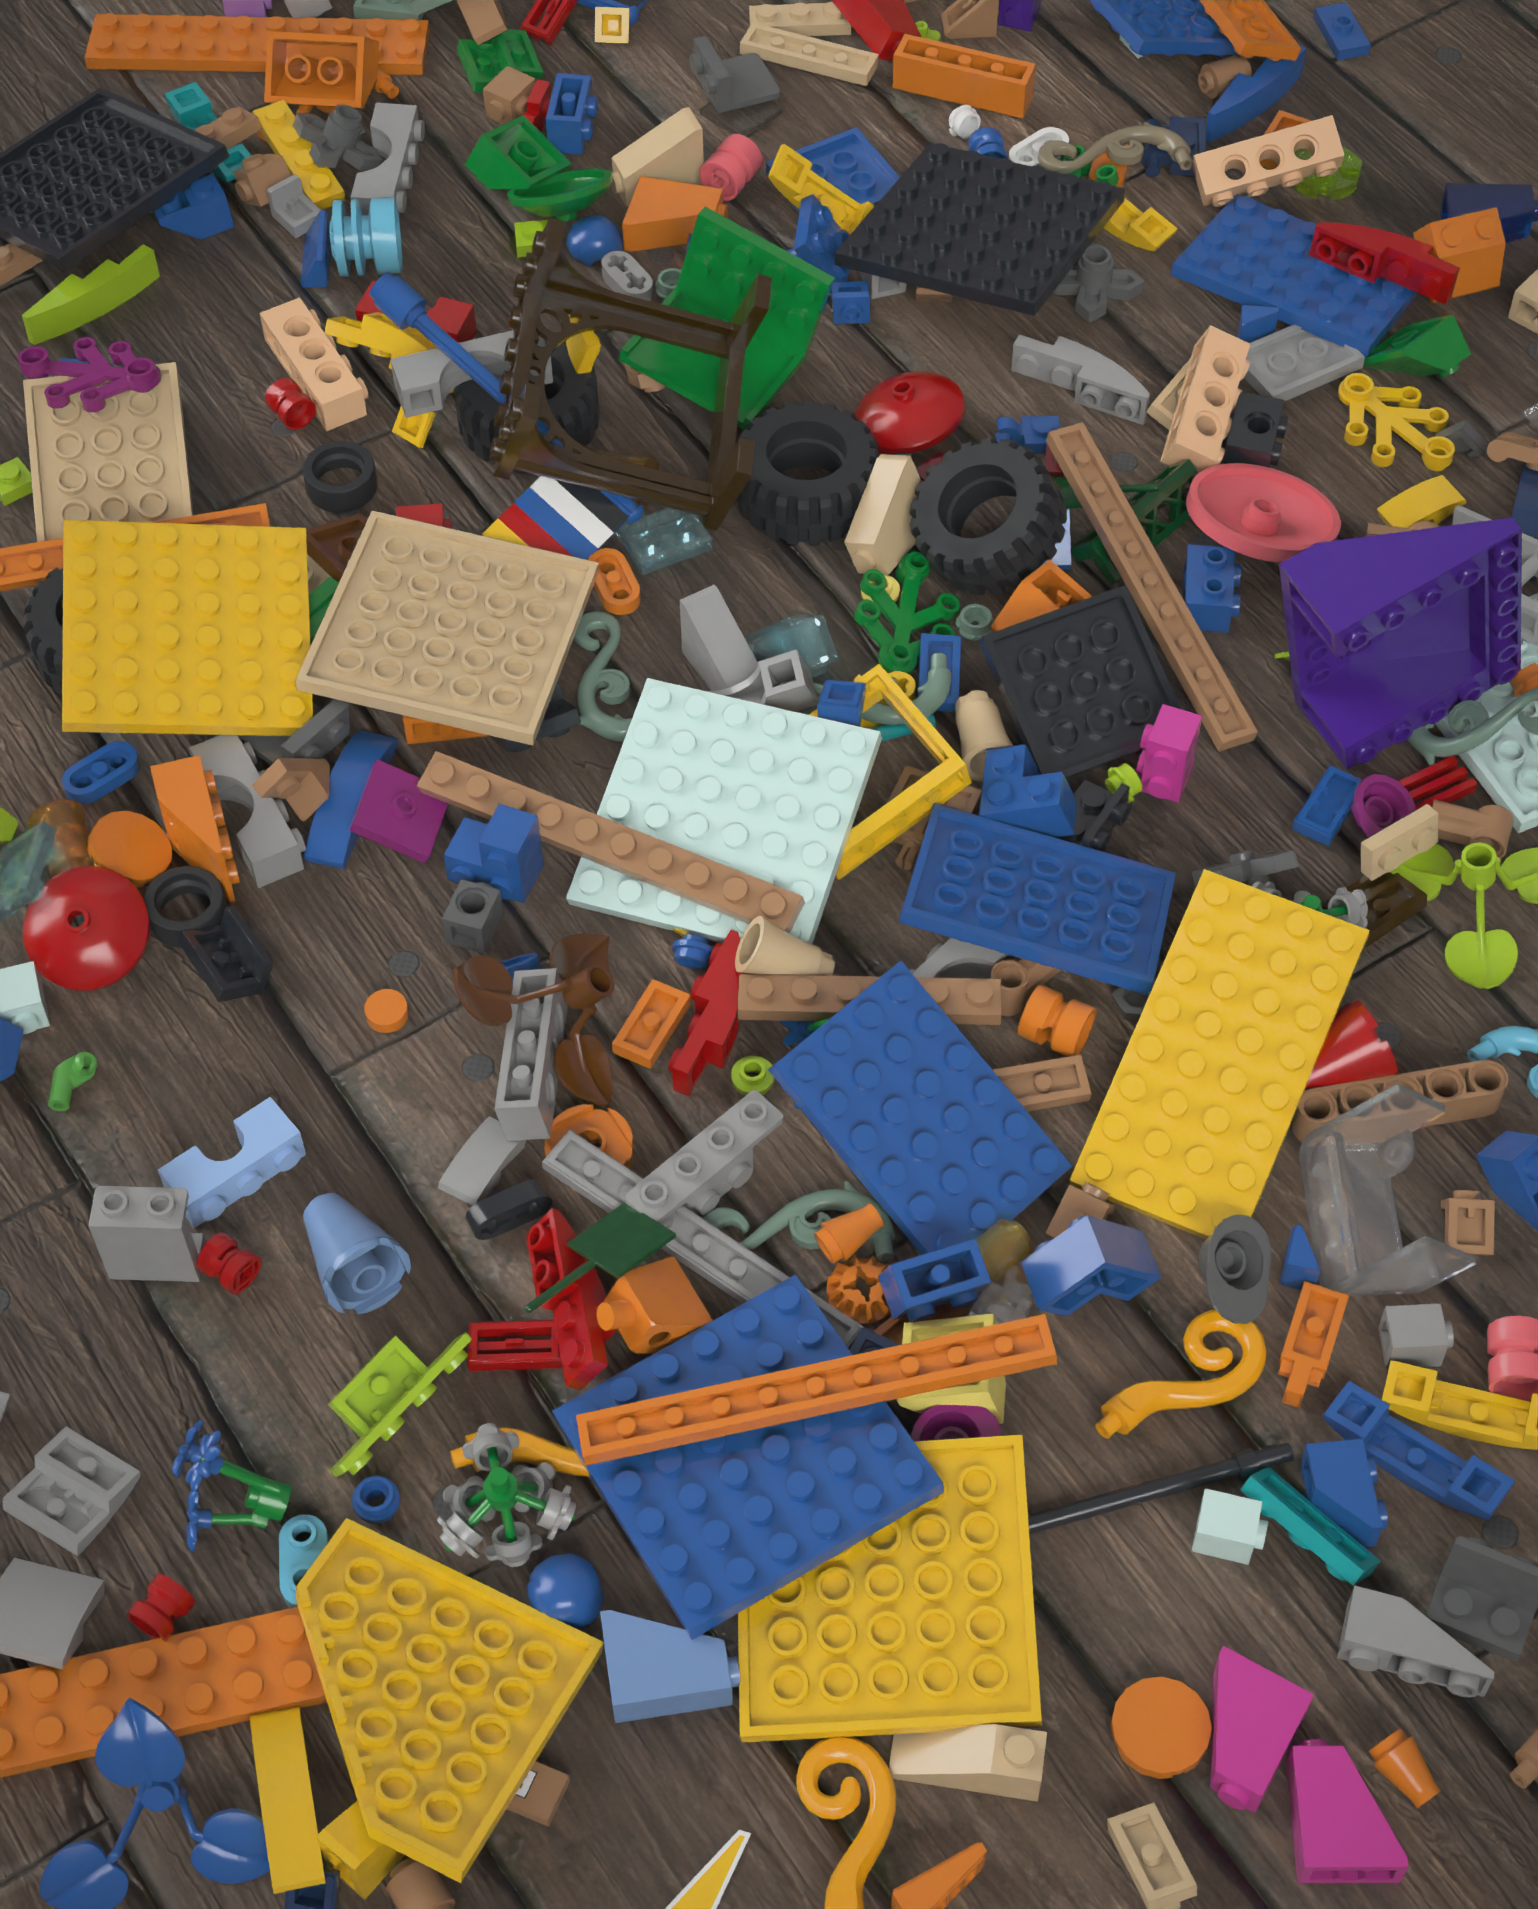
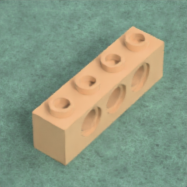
M1333 115L1196 154L1193 158L1192 169L1203 206L1213 204L1214 207H1220L1234 200L1236 194H1247L1248 197H1255L1266 193L1269 187L1280 184L1283 187L1294 186L1302 182L1304 177L1314 174L1317 177L1331 175L1338 170L1337 168L1341 167L1344 152ZM1298 149H1306L1311 153L1312 157L1308 160H1301L1295 156L1294 152ZM1263 159H1272L1277 163L1278 167L1273 170H1266L1259 162ZM1229 169H1238L1242 172L1243 177L1238 180H1232L1226 176L1225 172Z
M299 297L260 313L265 341L290 378L299 385L302 393L306 394L316 406L315 415L326 431L367 415L364 400L369 397L367 388L360 377H354L346 355L338 354L333 337L323 332L320 320L314 309L308 310Z
M1211 325L1196 342L1160 462L1169 466L1190 459L1198 473L1211 466L1220 465L1225 453V449L1221 447L1222 441L1228 436L1233 420L1230 418V413L1236 407L1239 394L1242 392L1238 385L1246 375L1250 365V361L1246 359L1250 343Z

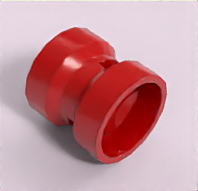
M281 378L275 381L266 391L265 403L275 414H278L279 420L287 429L299 430L309 424L315 416V404L306 394L302 393V389L293 379Z
M220 1232L214 1235L201 1249L196 1265L197 1269L208 1277L219 1278L220 1285L233 1295H236L246 1290L252 1284L259 1273L262 1262L259 1256L249 1249L241 1250L238 1248V1243L235 1239L225 1232Z
M157 1574L148 1586L146 1600L136 1601L126 1615L147 1636L152 1639L162 1637V1640L166 1642L175 1631L173 1620L176 1621L178 1617L186 1616L196 1601L176 1581L163 1574Z

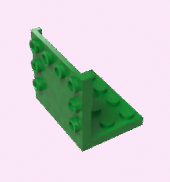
M705 206L698 214L677 285L661 304L730 322L756 275L761 274L772 277L769 310L745 349L737 426L747 430V425L753 419L762 415L806 360L835 277ZM633 335L622 347L618 360L714 413L720 357Z

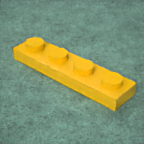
M284 100L252 111V114L258 117L262 128L260 132L273 152L283 156L291 176L295 174L301 179L303 194L320 210L331 207L333 200L345 201L344 190L329 167H319L314 163L309 154L313 143L299 137L293 127L296 117Z

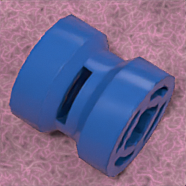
M981 128L970 136L968 140L970 151H976L981 155L993 158L1008 159L1002 135L996 128Z

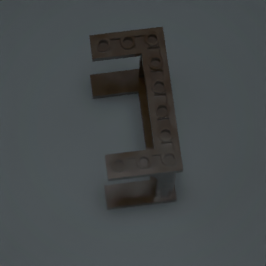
M549 217L543 232L536 231L531 253L527 252L522 274H517L513 288V296L518 297V305L512 307L508 328L514 329L513 338H508L504 351V361L509 362L508 371L504 370L499 386V393L505 394L504 403H499L494 421V426L500 427L499 437L495 436L489 456L491 460H495L493 476L508 480L513 469L700 515L703 516L702 528L717 531L752 476L755 441L740 437L735 445L745 349L769 310L772 277L761 274L756 275L730 322L628 296L603 288L577 272L569 263L562 250L564 221ZM547 313L554 316L561 325V332L556 333L548 330L541 322L540 314ZM570 318H579L580 322L571 323ZM606 329L626 332L720 357L707 482L609 458L595 453L575 441L554 417L545 394V369L555 349L564 341L579 333ZM539 336L546 340L545 347L537 345ZM530 370L537 371L539 376L532 375ZM537 421L544 422L548 427V432L543 436L539 431ZM553 439H557L562 443L563 448L555 443L551 446L550 443Z

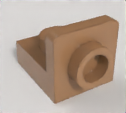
M1468 1190L1453 1191V1198L1441 1200L1440 1210H1445L1444 1254L1494 1255L1495 1200H1481L1480 1191Z

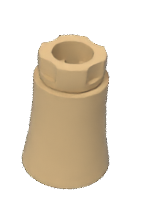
M974 690L965 696L959 697L956 701L955 721L959 732L962 760L967 766L970 778L974 781L983 782L986 750L1011 747L1013 744L1006 733L998 707L994 704L993 699L988 697L986 691Z
M757 916L750 922L740 940L735 957V969L737 972L745 974L832 976L835 961H833L832 955L821 951L820 947L793 936L762 916Z

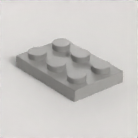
M1291 325L1250 343L1246 357L1250 361V365L1244 379L1259 395L1283 399L1285 402L1363 368L1365 356L1355 348L1345 344L1342 347L1301 330L1302 327Z

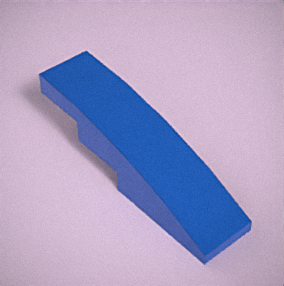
M1299 45L1302 49L1296 61L1281 59L1280 62L1266 58L1252 77L1239 73L1208 112L1206 141L1212 142L1239 129L1265 112L1285 95L1302 75L1306 47Z

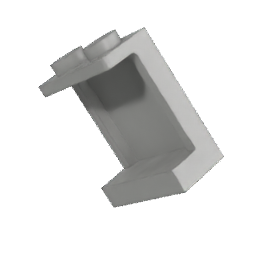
M129 1186L96 1187L88 1227L109 1279L200 1282L201 1271L197 1269L196 1263L201 1249L206 1244L203 1233L190 1232L186 1220L189 1199L187 1189Z

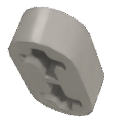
M612 251L604 255L601 260L602 278L614 292L652 301L653 280L630 254L624 251Z

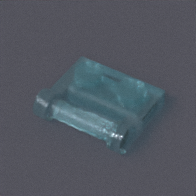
M665 508L643 516L635 523L626 522L615 533L619 543L625 546L642 576L713 550L712 538L698 516L672 508Z

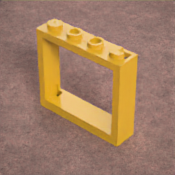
M880 664L863 676L859 674L853 680V682L866 684L862 713L884 699L940 765L851 829L835 875L838 880L932 812L934 803L944 804L972 783L964 761ZM818 708L809 715L818 717Z

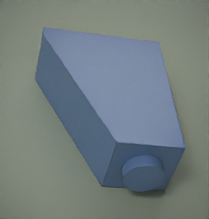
M612 1610L600 1611L615 1723L733 1705L732 1688L739 1687L740 1674L737 1656L727 1657L725 1640L704 1634L691 1640L685 1629Z

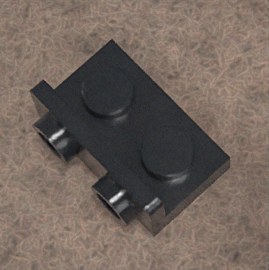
M1084 780L1074 793L1077 801L1074 835L1054 838L1104 852L1110 842L1113 828L1116 824L1122 826L1130 814L1132 804L1128 803L1130 787L1122 783L1117 791L1112 793Z

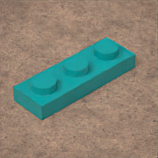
M1267 1467L1251 1475L1240 1489L1250 1499L1262 1501L1260 1514L1275 1519L1288 1530L1289 1538L1296 1545L1314 1552L1325 1562L1327 1570L1337 1579L1349 1582L1354 1586L1369 1577L1381 1562L1271 1468Z

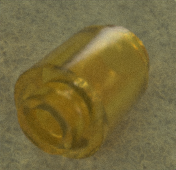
M1000 1219L976 1239L992 1281H998L1030 1254L1028 1244L1030 1237L1024 1227L1016 1221L1009 1222L1008 1220Z

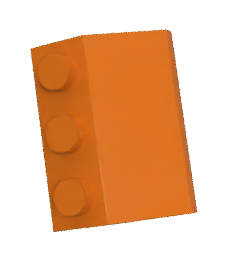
M267 31L264 102L276 103L284 100L286 104L327 107L347 105L352 108L364 109L378 77L379 41L365 36Z

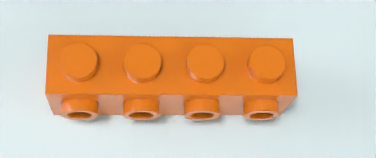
M904 34L893 57V88L943 101L967 104L973 108L993 111L1007 116L1024 118L1034 95L1036 64Z

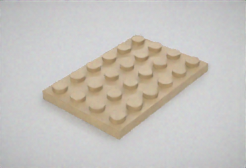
M176 362L155 364L161 371L162 379L151 391L139 393L127 390L105 399V408L94 413L86 412L83 409L80 399L82 391L69 395L70 403L63 408L54 409L47 404L44 391L48 386L61 384L77 377L54 376L23 380L37 542L63 538L64 520L152 523L194 515L179 371ZM105 381L92 387L99 388L113 381Z

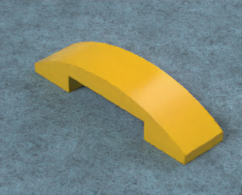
M782 144L768 175L770 181L798 209H800L801 199L814 194L823 206L828 207L833 219L840 228L846 230L850 235L875 206L869 201L862 204L858 203L811 171L812 162L786 144Z
M1390 1361L1382 1401L1390 1405L1389 1410L1424 1426L1470 1440L1506 1447L1538 1450V1394H1532L1531 1402L1439 1381L1436 1380L1438 1372L1436 1370Z
M294 1706L250 1715L255 1767L273 1893L277 1894L325 1884L321 1848L316 1837L318 1829L300 1707Z

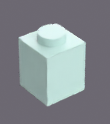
M34 961L0 969V1018L24 1029L23 1034L50 1026L43 986Z
M1205 1488L1199 1509L1192 1552L1249 1565L1253 1549L1262 1550L1265 1542L1268 1521L1259 1519L1262 1501Z

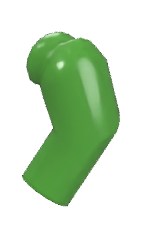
M86 1051L79 1052L55 1068L48 1099L49 1108L55 1111H66L70 1108L72 1091L90 1080L96 1072L98 1061L92 1053Z

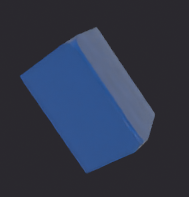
M1242 305L1237 338L1251 343L1275 333L1279 307Z
M825 680L818 701V717L860 727L866 684Z
M1295 1224V1227H1292L1279 1282L1283 1286L1302 1290L1304 1281L1317 1284L1320 1269L1303 1227Z

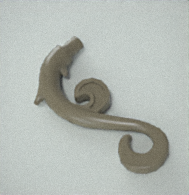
M1144 122L1143 125L1118 129L1103 136L1076 159V147L1060 140L1045 143L1038 152V162L1045 170L1061 174L1073 172L1107 152L1111 161L1116 164L1134 165L1141 161L1144 154V148L1141 143L1155 145L1158 149L1166 151L1171 159L1178 163L1181 170H1189L1193 166V160L1190 156L1191 149L1179 134L1164 127L1153 126L1148 122ZM1065 155L1075 160L1061 161L1055 157Z

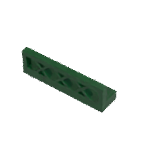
M1190 459L1167 466L1147 483L1158 484L1160 489L1157 492H1136L1127 500L1140 524L1146 526V534L1154 548L1190 518L1186 501L1181 500L1182 484L1188 481L1191 485L1192 480L1198 474ZM1160 503L1171 506L1170 520L1167 524L1157 521L1158 505ZM1095 529L1090 531L1071 548V553L1077 562L1093 558L1108 583L1116 582L1121 577L1117 568L1113 566L1104 552L1106 549Z

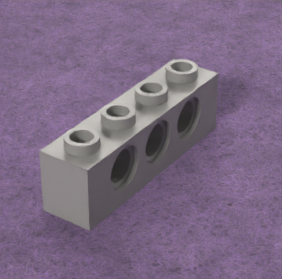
M557 968L515 971L511 995L525 994L562 982ZM563 991L520 1004H511L512 1018L506 1026L494 1107L507 1141L551 1138L558 1085L553 1054L555 1046L564 1039L568 1005L563 998Z

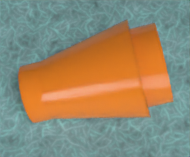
M869 1203L860 1209L822 1222L821 1229L814 1233V1237L820 1249L832 1264L840 1259L846 1262L877 1230L884 1227V1222L875 1207Z
M1401 1728L1368 1751L1376 1761L1372 1766L1407 1796L1416 1808H1419L1441 1791L1435 1783L1413 1735L1408 1738Z

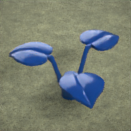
M129 1698L122 1706L117 1717L102 1734L97 1744L95 1758L99 1771L111 1782L124 1787H133L139 1784L138 1794L135 1796L132 1810L113 1850L108 1855H106L99 1844L90 1840L74 1842L59 1850L48 1862L42 1874L40 1895L43 1901L58 1909L115 1908L126 1896L129 1876L122 1866L114 1862L120 1858L142 1809L146 1807L151 1811L161 1812L167 1810L175 1802L180 1805L191 1838L198 1841L191 1853V1864L201 1875L212 1881L224 1884H236L254 1880L270 1871L263 1819L249 1811L231 1808L213 1814L205 1822L203 1831L199 1829L188 1801V1790L180 1787L185 1761V1751L180 1739L158 1715L141 1703Z

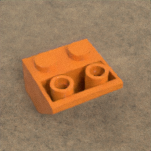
M1049 559L1021 581L992 623L990 629L993 633L1093 596Z

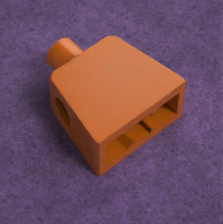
M675 1256L627 1272L617 1280L604 1299V1302L598 1306L596 1313L598 1324L603 1330L618 1329L628 1348L634 1353L654 1354L713 1321Z

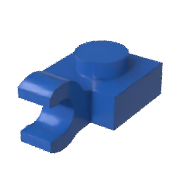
M1021 416L1020 424L1010 417L998 418V432L995 433V439L999 444L1001 439L1016 441L1018 446H1026L1034 454H1045L1048 433L1060 429L1059 416Z

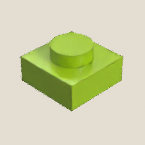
M548 220L514 223L518 258L526 257L527 252L531 253L536 231L543 232Z
M18 457L0 465V501L4 506L33 493L31 473Z

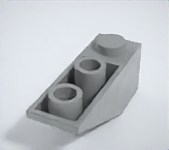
M1354 1585L1346 1607L1337 1658L1346 1660L1354 1668L1363 1671L1380 1669L1398 1674L1400 1679L1412 1684H1425L1429 1682L1447 1687L1451 1693L1461 1697L1485 1696L1494 1679L1495 1672L1404 1598Z

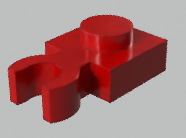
M537 79L526 101L527 111L522 115L539 131H542L546 124V116L551 99V83Z

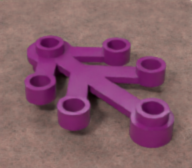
M91 337L80 338L73 344L76 358L79 361L88 362V364L50 360L47 350L39 346L26 348L18 355L21 372L28 379L46 378L49 374L77 377L61 384H52L45 389L44 394L47 404L54 409L67 406L70 403L69 395L82 391L80 399L83 409L90 413L98 412L105 408V399L127 390L139 393L149 392L162 379L159 367L149 358H137L133 354L131 344L127 341L114 342L108 348L112 363L123 365L124 368L111 367L98 350L95 339ZM105 381H113L99 388L92 387Z

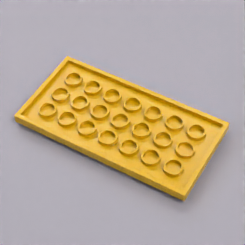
M1204 869L1071 1175L1070 1185L1082 1189L1084 1183L1088 1182L1108 1192L1107 1200L1205 1240L1213 1234L1214 1229L1225 1218L1233 1215H1244L1252 1218L1364 949L1370 930Z

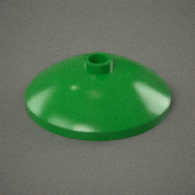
M601 168L564 171L530 189H511L507 195L509 203L519 210L539 217H556L558 220L569 221L577 218L576 212L593 205L609 189L613 182V177L610 170Z

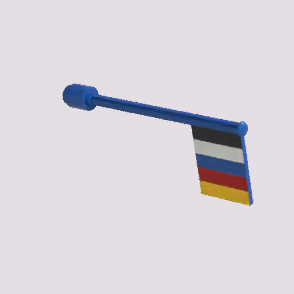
M390 272L382 275L374 283L369 296L374 299V305L402 330L407 327L416 328L498 403H504L505 394L499 393L500 380L426 315L427 311L424 308L427 301L400 276L394 277ZM537 421L539 431L543 436L548 432V427L544 422ZM553 439L550 443L551 446L555 443L563 448L562 443L557 439ZM540 476L482 533V536L588 560L590 555L599 550L626 522H637L644 513V507L642 504L640 506L637 505L631 498Z

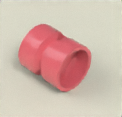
M741 134L728 136L715 153L711 154L701 165L699 179L702 186L723 189V201L734 199L745 187V184L761 169L763 165L761 151L746 136Z
M1507 1316L1496 1319L1487 1328V1353L1494 1356L1488 1363V1389L1491 1393L1531 1402L1532 1394H1538V1319L1527 1316Z

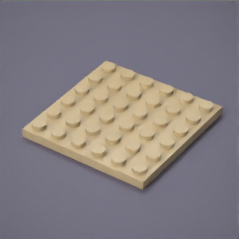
M371 511L298 673L296 689L533 746L596 581L599 563Z

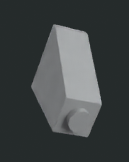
M712 585L680 600L682 653L710 690L715 691L729 688L749 678L755 672L758 662L718 588Z

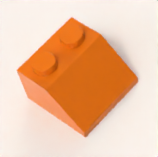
M1497 207L1431 222L1413 233L1414 239L1433 246L1432 256L1460 267L1452 298L1499 287L1506 242ZM1429 298L1430 304L1438 302Z

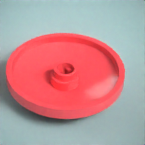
M1227 463L1206 468L1199 472L1192 480L1186 499V506L1191 519L1206 535L1235 552L1264 561L1282 563L1316 543L1336 541L1341 528V520L1337 509L1318 489L1293 475L1260 465Z

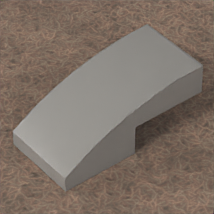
M489 1116L454 1157L440 1179L438 1189L473 1206L475 1203L485 1199L499 1185L501 1171L525 1148L526 1140L507 1141L500 1122Z

